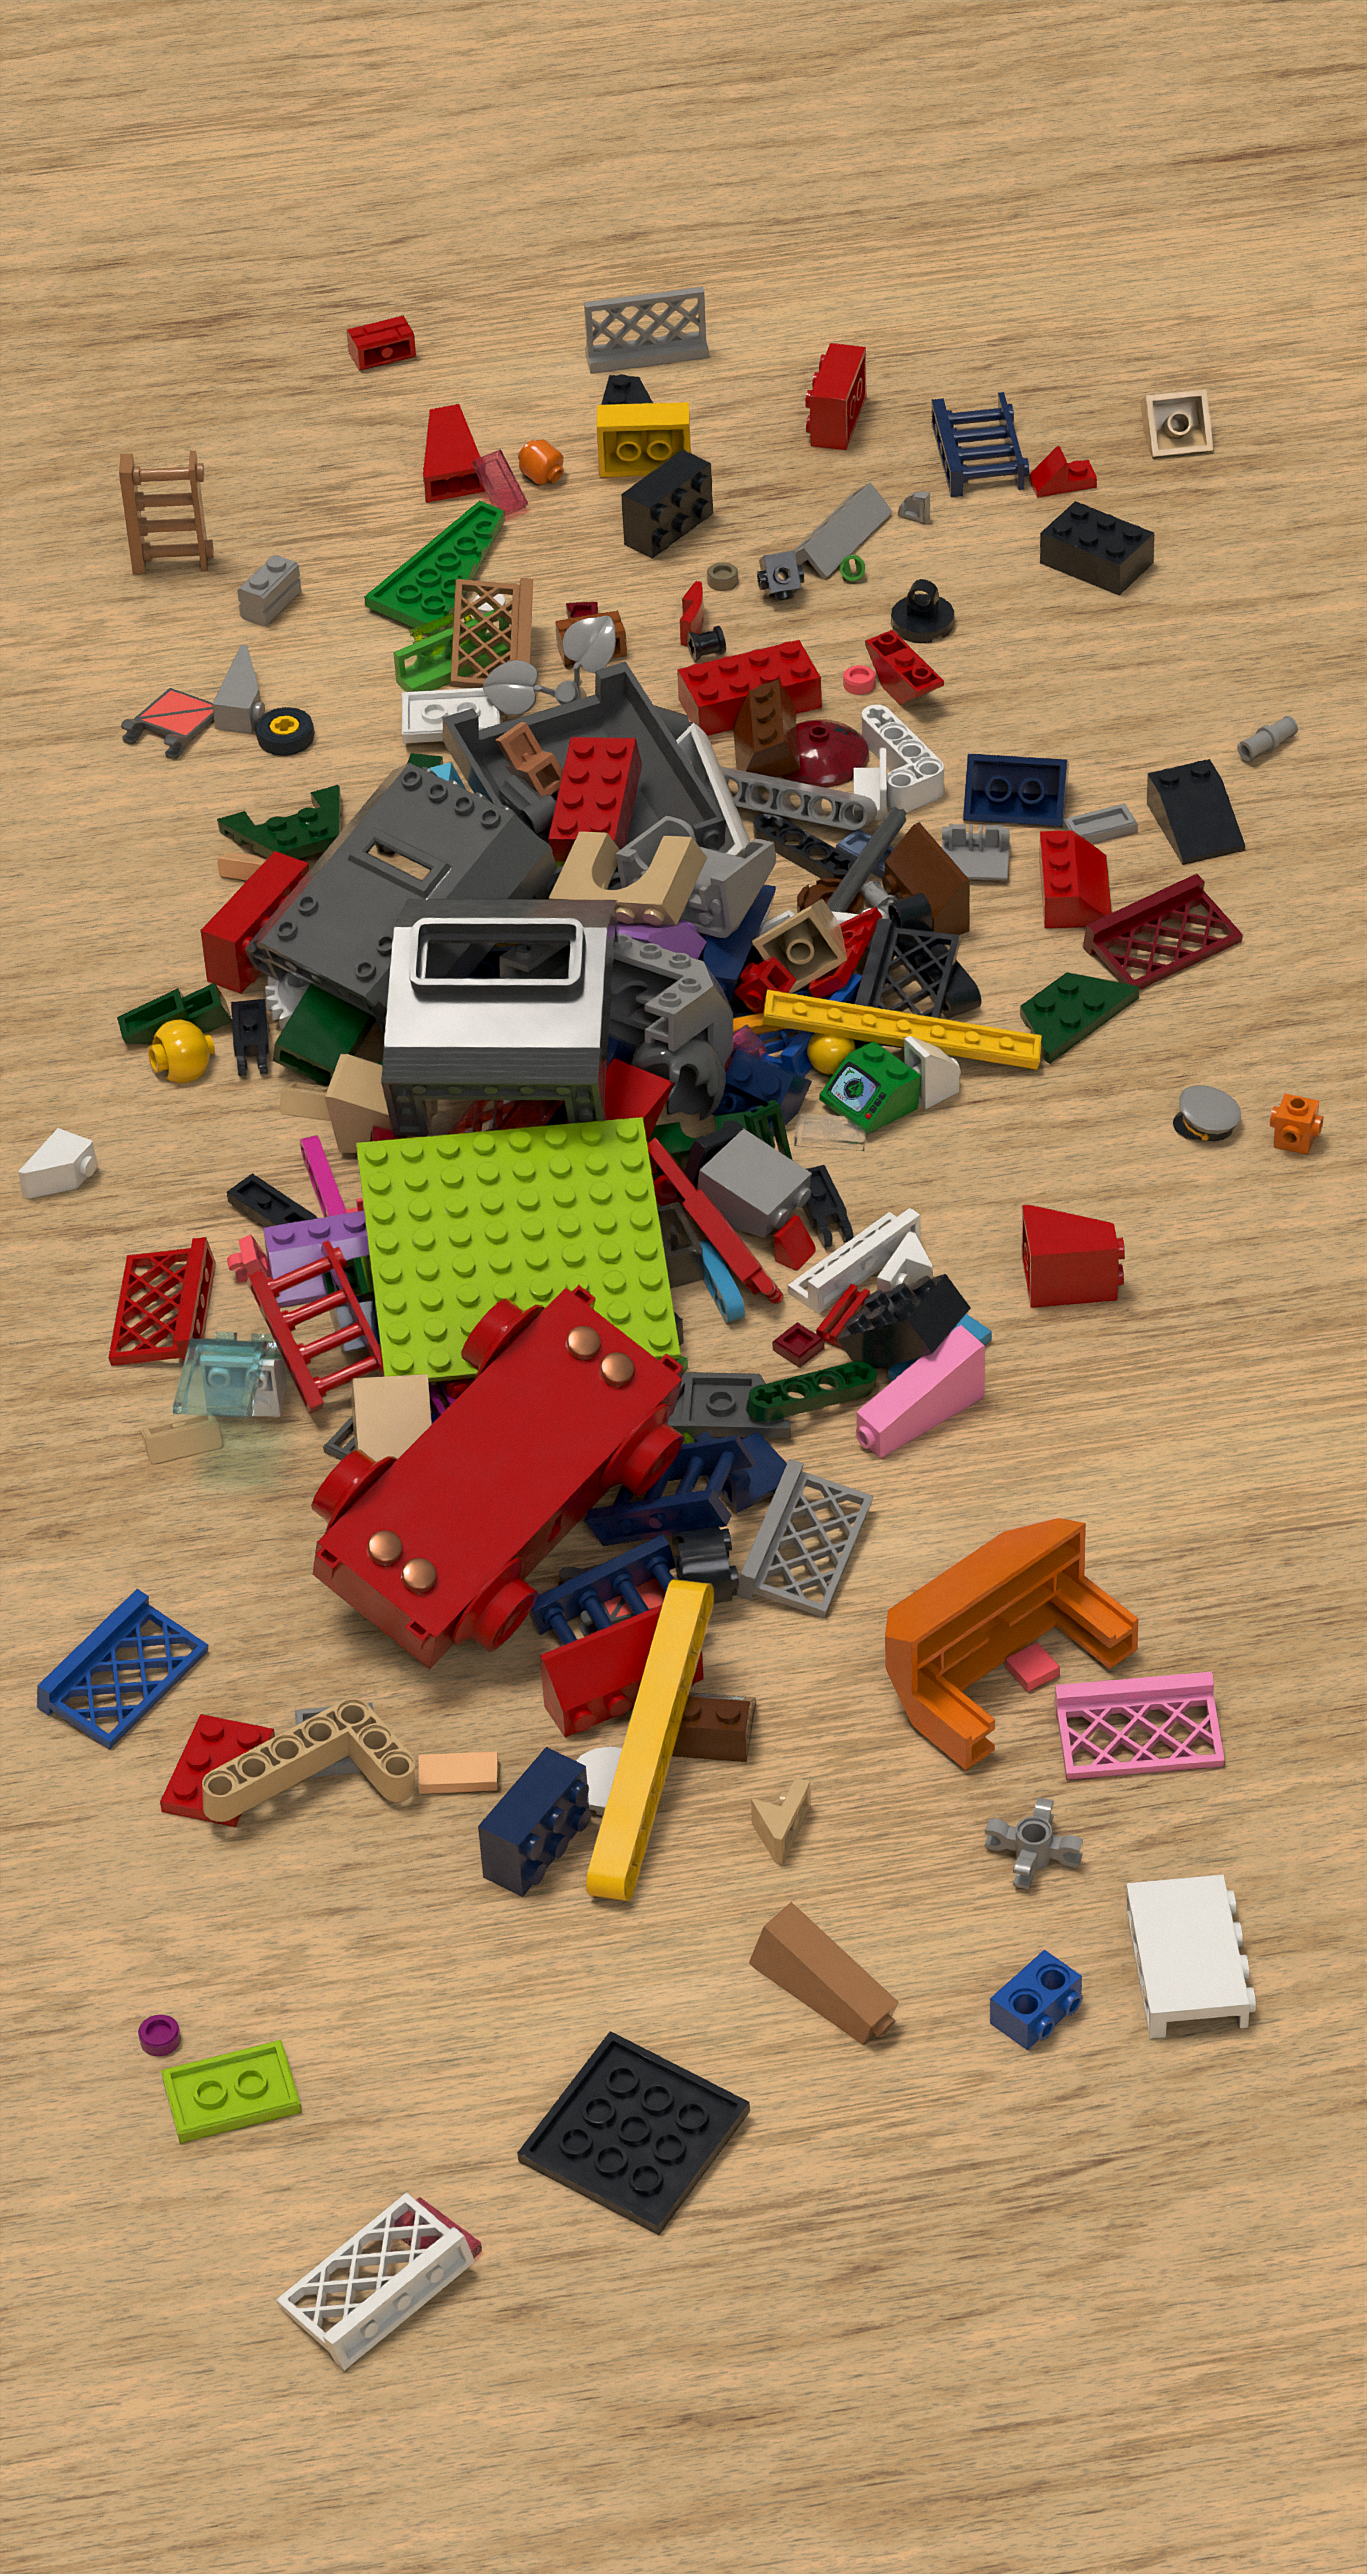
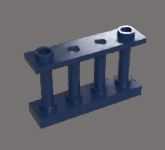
M998 392V408L956 413L946 409L944 398L931 399L932 428L951 497L963 496V483H968L969 479L1014 475L1018 490H1024V477L1029 476L1028 458L1022 457L1013 425V405L1007 404L1004 392ZM998 420L1000 424L998 427L957 431V428H953V425ZM1003 438L1005 441L1004 445L966 449L958 446V443ZM1000 457H1009L1010 463L973 467H967L966 464H963V461Z
M738 1435L683 1444L675 1460L661 1478L647 1491L643 1500L631 1502L634 1494L622 1485L612 1506L589 1509L584 1521L602 1546L651 1539L662 1534L670 1536L672 1533L705 1527H726L732 1515L719 1498L730 1471L754 1467L756 1461ZM712 1474L705 1490L692 1492L699 1476ZM681 1479L674 1495L661 1497L668 1481Z
M662 1534L539 1595L530 1611L533 1625L539 1635L553 1629L562 1645L578 1640L567 1622L580 1616L585 1610L599 1631L612 1626V1621L600 1603L612 1600L622 1595L635 1616L648 1611L649 1609L636 1590V1587L656 1578L666 1593L670 1581L675 1580L670 1570L676 1568L669 1542Z

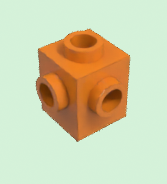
M1284 1094L1280 1106L1273 1107L1270 1117V1127L1275 1128L1274 1148L1309 1154L1315 1137L1320 1136L1324 1117L1318 1115L1319 1100Z

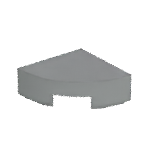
M919 491L910 494L899 507L898 516L926 524L930 519V492Z

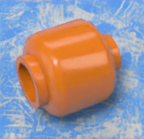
M531 440L519 452V469L537 485H544L549 481L555 483L564 472V468H562L564 456L546 440Z

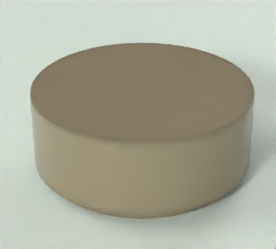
M716 563L707 570V584L714 590L726 591L736 587L738 584V569L730 563Z

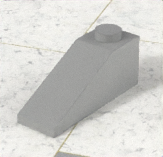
M247 645L240 646L212 703L215 729L253 734L258 720L265 713V705L260 702L259 687Z

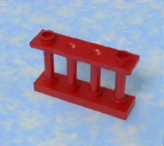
M329 1240L322 1243L321 1252L324 1257L276 1279L272 1277L266 1279L262 1270L248 1275L247 1284L308 1414L323 1408L324 1401L322 1398L327 1396L326 1392L352 1381L353 1378H359L374 1370L378 1371L380 1377H384L381 1348L343 1271V1268L347 1267L346 1260L340 1248L336 1247L333 1249ZM331 1271L339 1288L338 1291L291 1312L287 1310L281 1312L276 1298L280 1297V1292ZM346 1303L355 1322L354 1324L305 1346L303 1343L296 1344L291 1333L296 1330V1325ZM362 1337L370 1357L321 1379L318 1376L312 1378L307 1367L311 1363L312 1358Z

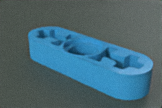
M709 1239L693 1243L692 1254L695 1265L724 1321L730 1322L744 1318L745 1308L741 1294L716 1247Z

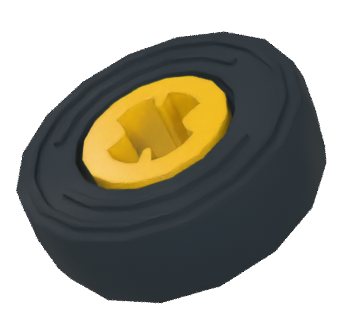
M291 707L277 708L265 713L256 725V736L260 747L274 755L286 756L305 750L312 743L315 734L311 716L303 710Z

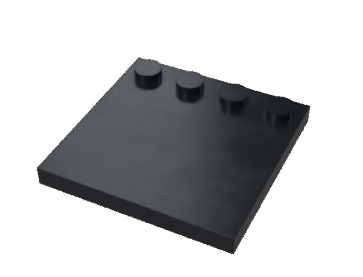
M610 2031L517 2152L518 2160L533 2170L660 2235L750 2113V2102Z

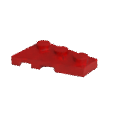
M877 907L840 923L848 960L810 982L809 991L814 998H822L826 995L832 996L838 989L846 986L875 932L878 918H883Z

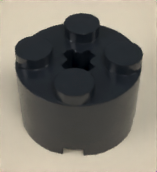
M719 1526L672 1533V1546L677 1545L679 1555L674 1556L677 1580L711 1584L714 1589L713 1604L732 1601V1596L737 1595L736 1588H739V1578L736 1565L729 1566L728 1563L729 1551H732L729 1529H720Z

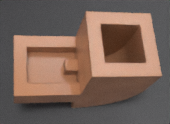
M520 722L495 740L509 763L506 768L511 775L522 777L542 797L551 795L560 788L563 774L560 764L553 753L542 751L527 723Z

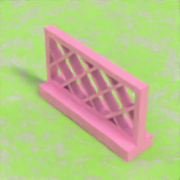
M1212 1672L1055 1685L1054 1708L1056 1719H1058L1066 1780L1224 1766L1225 1760L1213 1693L1214 1681ZM1206 1706L1208 1716L1200 1725L1183 1715L1189 1707ZM1161 1710L1169 1715L1170 1718L1159 1729L1144 1718L1149 1711ZM1122 1713L1131 1721L1120 1732L1105 1722L1111 1714ZM1082 1716L1092 1724L1080 1735L1068 1727L1067 1718ZM1176 1721L1192 1731L1191 1735L1182 1744L1166 1733ZM1137 1725L1153 1735L1143 1747L1127 1737ZM1208 1726L1210 1728V1733L1207 1730H1205ZM1098 1728L1114 1738L1104 1750H1101L1088 1740ZM1198 1737H1201L1213 1746L1214 1754L1199 1756L1191 1751L1189 1747ZM1070 1739L1074 1741L1072 1746L1070 1745ZM1159 1740L1175 1750L1170 1758L1159 1759L1149 1751ZM1120 1743L1136 1753L1130 1762H1119L1110 1754ZM1080 1747H1083L1097 1757L1091 1765H1073L1072 1756Z

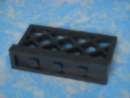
M878 918L855 1004L898 1012L909 1008L916 1015L940 1018L961 943L960 935L893 927L892 920ZM899 940L914 941L917 947L904 954L897 948ZM938 944L950 946L949 951L938 958L929 950ZM924 953L930 962L915 970L909 961ZM903 965L910 974L895 982L890 976V972ZM937 969L942 978L928 985L922 976ZM916 980L922 987V990L907 997L901 988ZM895 992L902 1001L887 1009L882 1000ZM929 996L935 1003L934 1007L921 1013L914 1004ZM853 1039L856 1050L871 1043ZM878 1043L880 1046H889V1047L904 1048V1047H898V1046H892V1045H886V1044H880V1043Z

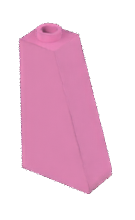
M962 1325L956 1327L932 1354L919 1358L856 1412V1437L859 1443L864 1448H869L881 1459L984 1398L985 1345Z

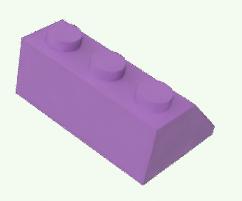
M680 919L677 925L662 924L660 926H654L649 923L625 924L618 922L619 934L629 935L632 939L645 943L657 944L661 948L672 952L685 953L697 960L707 943L697 933V927L683 919Z
M364 1211L263 1228L266 1255L273 1279L323 1258L321 1246L327 1240L330 1241L333 1249L336 1247L340 1248L345 1260L369 1255ZM322 1274L280 1292V1297L276 1298L279 1308L314 1302L327 1296Z

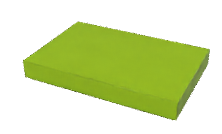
M282 2040L161 2070L179 2143L301 2113L299 2097Z

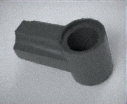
M512 775L505 779L504 784L499 788V798L536 835L550 828L556 806L555 799L550 795L542 797L522 777Z

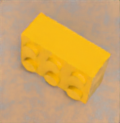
M689 402L597 405L596 429L599 477L647 476L681 450L691 453Z

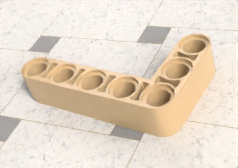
M349 1698L210 1771L202 1781L203 1811L209 1819L216 1822L231 1820L347 1756L350 1757L383 1797L393 1802H402L408 1800L415 1791V1760L366 1702L357 1698Z

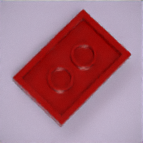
M200 1714L160 1800L161 1812L236 1827L242 1814L225 1822L213 1821L205 1815L203 1811L202 1781L210 1771L274 1738V1729Z

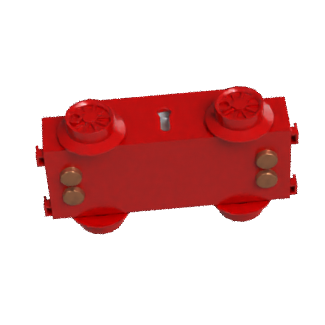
M580 1285L572 1292L565 1287L546 1308L543 1305H534L524 1311L509 1298H504L496 1303L477 1323L461 1351V1357L477 1369L475 1381L398 1459L394 1456H387L376 1462L361 1449L354 1450L329 1473L313 1498L312 1510L326 1520L328 1524L325 1534L316 1544L312 1575L429 1670L453 1645H462L471 1639L488 1652H494L501 1647L520 1627L537 1600L538 1591L525 1582L524 1579L610 1488L622 1484L634 1495L641 1496L666 1472L684 1443V1436L668 1424L669 1417L674 1413L684 1367L667 1353L660 1360L656 1359L594 1310L596 1298Z

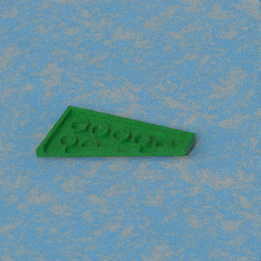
M479 500L364 596L365 607L432 636L445 631L454 615L456 579L473 580L505 522L504 510Z

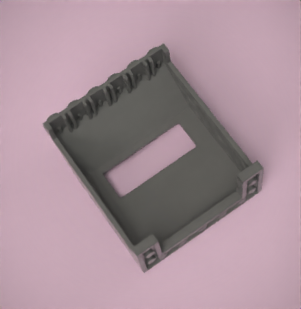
M407 899L393 930L381 1077L393 1135L429 1136L430 1122L425 1100H565L569 1124L606 1121L604 1103L614 942H618L619 936L616 914L617 900ZM431 943L570 944L568 979H426L429 945Z

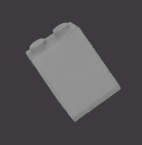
M743 1129L700 1169L697 1189H701L714 1202L733 1229L765 1238L774 1228L780 1229L787 1221L789 1214L796 1207L801 1208L806 1204L811 1195L809 1188L812 1173Z

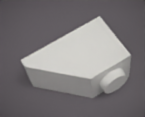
M912 1036L904 1038L905 1064L922 1076L919 1104L927 1109L959 1093L961 1070L957 1061L952 1057H948L939 1047Z
M57 1128L18 1171L22 1196L31 1199L77 1189L96 1170L97 1159L93 1141Z

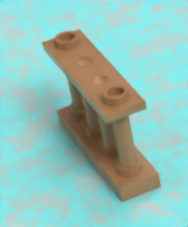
M190 451L189 467L141 469L140 466H135L133 454H120L119 477L133 575L145 574L146 561L161 557L200 556L201 571H208V558H214V546L212 539L207 540L200 482H204V465L197 462L196 451ZM190 480L191 493L144 495V492H138L137 485H141V482ZM193 505L195 518L147 520V517H141V511H145V507ZM196 531L198 543L151 545L150 542H145L144 536L155 532Z

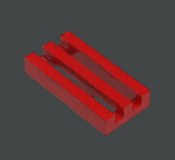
M850 1284L816 1329V1334L823 1338L824 1342L842 1348L836 1339L846 1329V1321L857 1314L862 1306L865 1305L864 1301L870 1296V1290L864 1288L862 1292H859L858 1286Z

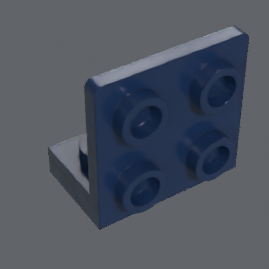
M705 1431L695 1436L694 1442L714 1438ZM754 1433L741 1440L756 1461L754 1467L730 1471L720 1493L721 1497L736 1513L774 1495L787 1466L785 1460L759 1433ZM712 1474L703 1475V1477L709 1482Z

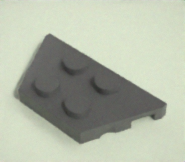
M686 1372L682 1376L674 1413L669 1417L668 1424L683 1436H697L707 1431L712 1437L734 1435L748 1437L754 1433H759L763 1438H791V1424L788 1420L781 1418L767 1422L758 1421L750 1417L746 1411L750 1390L756 1386L766 1384L760 1374Z

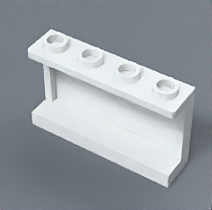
M1224 1874L1127 1883L1126 1913L1149 2039L1166 2037L1167 2022L1237 2016L1239 2028H1248L1249 2013L1256 2012L1255 1993L1253 1987L1246 1988L1245 1980L1249 1979L1247 1955L1239 1954L1238 1947L1243 1945L1242 1929L1240 1922L1233 1923L1232 1915H1236L1235 1894L1233 1890L1227 1891Z

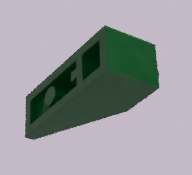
M365 1255L346 1260L347 1267L343 1268V1271L355 1296L373 1292L370 1256ZM331 1271L323 1273L322 1278L326 1295L338 1291L339 1288Z

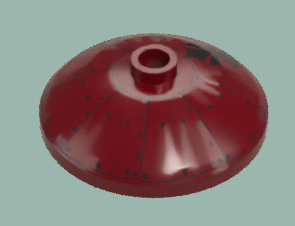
M815 719L797 723L801 769L781 777L785 780L824 788L849 782L854 779V768H865L868 763L869 750L867 742L858 731L838 721Z

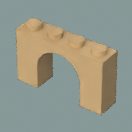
M578 833L549 896L550 900H617L616 914L618 922L625 924L649 923L654 926L678 924L707 859L692 837L663 836L648 870L640 879L625 888L608 890L609 882L617 867L616 853L620 849L608 833Z

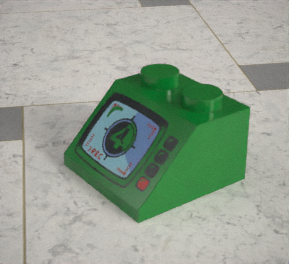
M873 1041L846 1056L819 1094V1100L867 1135L918 1109L922 1076Z

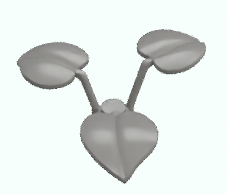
M609 616L582 619L567 629L563 638V650L569 659L576 661L573 667V682L564 681L559 684L556 690L535 685L538 679L537 669L525 661L515 660L495 668L486 678L483 684V691L499 710L509 715H521L530 710L536 700L535 691L556 697V700L561 705L587 697L585 690L580 687L582 684L580 666L582 665L590 673H595L596 670L605 668L609 664L616 644V630L613 619Z

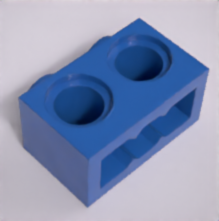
M1044 1949L990 1998V2024L1028 2050L1038 2040H1045L1063 2017L1074 2014L1080 2007L1083 1999L1082 1975Z

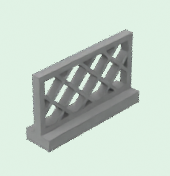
M703 287L584 302L585 353L590 374L709 358L706 342L705 295ZM697 298V304L689 312L680 306L686 299ZM664 302L669 306L660 316L650 310L656 303ZM634 306L639 309L630 320L620 314L626 307ZM605 310L608 312L609 315L601 323L592 319V312ZM676 310L684 317L676 326H673L666 319ZM645 314L655 320L646 330L637 325V322ZM615 319H618L625 325L614 334L607 327ZM690 321L699 327L698 332L684 333L681 330ZM660 325L670 331L666 336L654 337L652 335ZM631 329L640 334L636 340L625 341L622 339ZM601 333L610 338L607 344L593 345V341Z
M789 1459L740 1574L739 1588L736 1596L751 1601L753 1594L825 1618L872 1504L873 1495L803 1472L804 1463ZM805 1486L821 1491L824 1499L809 1504L803 1494ZM848 1500L860 1504L861 1508L858 1512L844 1516L838 1503ZM830 1506L837 1519L820 1524L814 1512ZM806 1515L813 1527L796 1532L791 1519ZM842 1527L848 1539L833 1545L826 1532ZM818 1535L825 1548L808 1553L802 1540ZM794 1543L801 1556L784 1561L778 1551L779 1548ZM830 1556L836 1569L821 1574L814 1561ZM806 1564L813 1577L796 1582L790 1569ZM782 1572L789 1585L778 1589L766 1585L765 1581L767 1577ZM818 1585L824 1595L822 1603L805 1598L802 1590Z

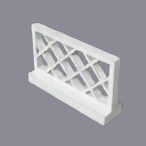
M406 2192L276 2299V2301L288 2316L330 2352L334 2362L345 2371L470 2267L475 2260L465 2236L455 2227L449 2229ZM409 2210L415 2215L414 2226L394 2227L395 2221L406 2211ZM437 2235L441 2237L429 2248L419 2249L421 2237ZM412 2238L410 2250L390 2252L392 2239ZM383 2240L381 2253L362 2254V2248L370 2241ZM409 2262L395 2276H387L389 2264ZM379 2265L378 2277L358 2279L360 2266ZM350 2267L349 2280L329 2281L330 2274L337 2268ZM376 2289V2292L364 2302L354 2304L356 2291ZM347 2292L344 2305L325 2306L327 2293ZM318 2294L316 2307L297 2308L294 2305L305 2295ZM343 2316V2319L326 2333L321 2329L323 2318Z

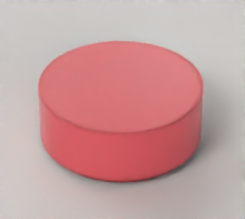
M852 666L843 674V686L849 693L861 695L869 693L875 688V672L867 666Z

